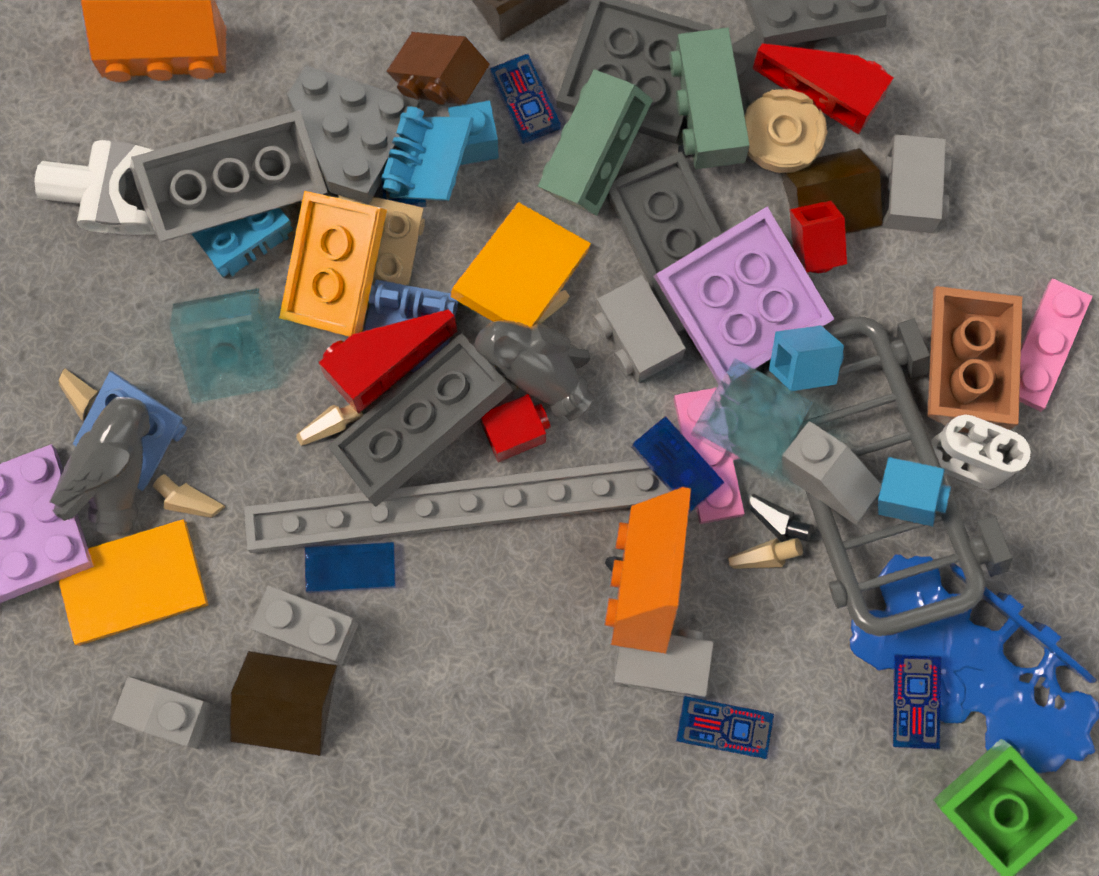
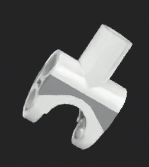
M99 140L95 141L92 145L88 166L42 161L37 166L35 173V193L37 197L44 200L80 204L76 222L80 228L92 232L116 235L156 234L146 211L137 210V206L130 205L124 200L126 189H130L135 183L130 168L131 157L154 150L130 143Z

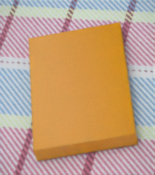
M304 191L279 315L280 319L349 337L352 334L362 332L387 209Z
M518 202L454 285L450 297L493 322L510 320L531 327L538 323L589 251L591 243Z
M184 519L88 548L94 567L58 580L74 645L77 646L209 605L187 523Z

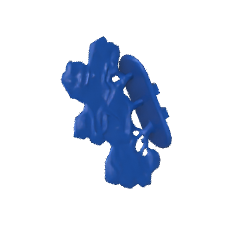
M895 554L878 577L932 561L933 558L931 556H914L906 559L901 554ZM955 563L951 564V571L966 584L962 568ZM938 568L880 586L887 608L884 611L874 609L869 612L875 617L883 618L959 594H948L941 585V576ZM985 587L982 598L1008 619L999 631H992L988 627L974 625L969 620L972 609L956 616L887 636L868 634L856 626L853 619L851 620L853 636L850 638V649L854 655L874 666L878 671L888 668L903 670L905 659L931 660L932 668L930 674L908 673V675L929 676L930 695L928 697H911L905 695V690L900 695L905 699L903 707L910 705L911 724H913V707L916 708L915 724H918V708H921V724H924V706L926 705L930 709H937V718L944 723H963L971 711L980 712L986 716V750L988 751L1002 738L1017 751L1035 772L1040 774L1056 772L1067 759L1083 761L1087 755L1094 754L1095 748L1090 731L1099 719V703L1086 693L1079 691L1071 693L1062 692L1056 678V667L1066 666L1088 683H1095L1097 681L1096 678L1056 645L1061 636L1049 626L1036 621L1031 625L1018 613L1024 606L1010 594L999 592L996 596L988 588ZM1018 628L1044 648L1043 659L1037 667H1017L1007 660L1003 653V644ZM908 662V664H910L908 670L912 668V664L910 662ZM925 663V664H924V669L927 670V671H928V663ZM1026 673L1033 674L1029 683L1019 681L1021 675ZM909 677L907 694L928 695V678ZM1040 677H1045L1046 679L1041 685L1046 689L1050 687L1047 705L1044 707L1039 706L1035 702L1034 687ZM910 680H925V692H911ZM1058 695L1065 701L1061 709L1055 708V698ZM933 698H937L939 702L936 708H932L929 705V701ZM910 699L924 700L923 704L911 703ZM932 700L931 705L936 706L937 702ZM926 712V724L933 720L928 719V714H933V719H935V712Z

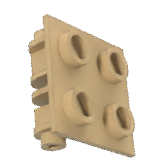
M341 195L338 196L340 199L366 204ZM373 196L371 202L366 205L387 209L372 283H375V280L409 286L418 236L422 235L425 225V219L422 218L424 207Z

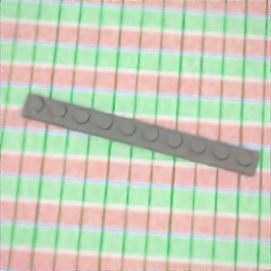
M682 455V459L674 456L676 461L667 456L672 462L670 465L664 457H660L669 467V470H662L660 473L655 470L647 459L398 488L377 507L367 499L363 492L244 506L247 551L250 553L631 508L632 505L680 488L673 480V476L687 465V460L684 458V455ZM651 458L649 459L658 470L664 466V463L659 458H656L654 462ZM658 461L662 464L659 467L656 465ZM679 462L683 463L682 466H680L675 472H673V467H675ZM686 467L675 476V479L682 487L689 488L690 484L685 486L679 479V476L688 470V467ZM666 471L669 473L668 481L661 479L660 474ZM667 473L662 474L663 479L668 477Z

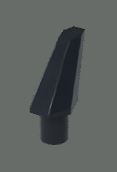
M755 494L750 495L751 512L780 542L788 541L790 538H798L806 542L811 541L814 532L812 524L795 521L794 512L788 511Z

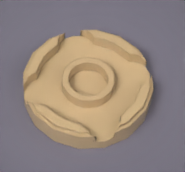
M791 89L771 90L763 94L761 98L752 102L745 114L750 145L748 150L749 157L762 168L776 173L796 172L809 166L820 154L827 135L826 119L821 109L818 111L817 107L812 104L813 100L807 95Z

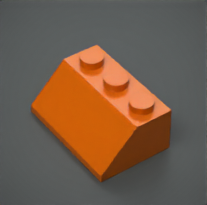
M81 0L91 60L101 77H106L113 82H126L131 79V76H148L153 80L166 81L171 79L173 75L189 74L196 79H210L214 76V73H226V26L215 0Z
M681 487L632 505L628 523L619 522L615 549L624 550L623 560L614 559L610 587L619 588L617 599L609 598L605 626L613 627L611 645L666 654L679 603L690 488Z

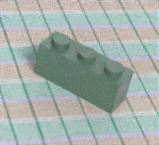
M729 27L678 34L676 51H671L669 58L672 77H679L681 90H676L679 116L686 115L688 129H684L682 133L685 155H693L695 170L745 163L750 145Z
M594 69L588 82L581 90L580 99L570 120L563 127L561 139L551 159L543 169L538 187L565 203L597 216L653 99L635 84Z

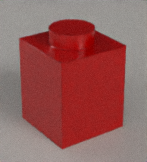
M832 201L790 209L793 250L807 273H825L832 270L833 267L847 264L845 217Z
M529 394L493 408L480 418L481 425L498 463L546 443L545 430L551 428L542 404L534 406Z

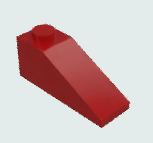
M762 43L758 48L752 68L784 89H791L807 95L813 100L812 104L819 111L821 109L824 114L858 135L884 99L894 79L880 64L874 61H866L858 55Z
M447 309L352 334L344 342L340 340L328 347L323 354V359L318 363L325 378L359 414L458 332L455 316Z

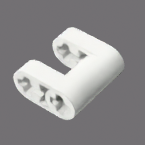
M966 414L952 419L942 432L930 440L940 466L944 469V474L983 489L996 488L1024 468L1029 462L1031 455L1029 444L1021 435ZM963 427L969 429L968 436L958 432ZM987 435L993 437L989 443H983ZM937 446L943 447L946 453L952 456L948 462L942 460L943 452L938 450ZM964 463H968L967 471L961 468Z

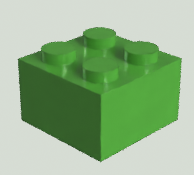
M1002 738L933 799L940 810L1001 876H1014L1078 819L1017 751Z

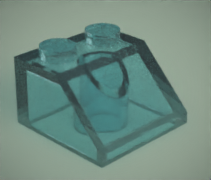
M259 288L173 304L170 330L192 403L278 387L269 326Z
M735 358L695 424L691 436L764 478L769 479L779 465L782 455L790 446L813 402L794 391H790L784 385Z

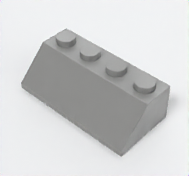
M300 110L131 157L130 168L138 192L160 243L302 202L304 191L323 195L328 193Z

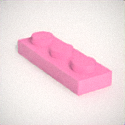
M1055 279L1048 283L1021 346L1019 402L1038 411L1045 409L1092 299L1091 295Z
M711 388L674 395L683 446L686 448L685 452H691L694 458L693 460H687V464L692 465L701 475V480L692 489L703 480H706L713 487V490L696 504L700 524L744 516L745 513L718 389ZM687 453L686 458L690 459L691 454ZM688 466V470H690L691 473L696 477V479L691 483L693 485L697 480L700 479V477L690 466ZM704 483V484H703V488H704L705 490H709L708 487L705 488V485H706V484Z

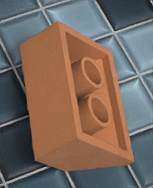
M936 286L933 289L928 417L945 426L955 417L965 414L975 416L1008 430L1018 425L1022 296ZM963 427L959 432L968 433L969 429Z

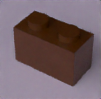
M411 32L386 72L398 83L397 89L403 96L416 100H430L440 105L445 103L465 105L490 63L466 36Z

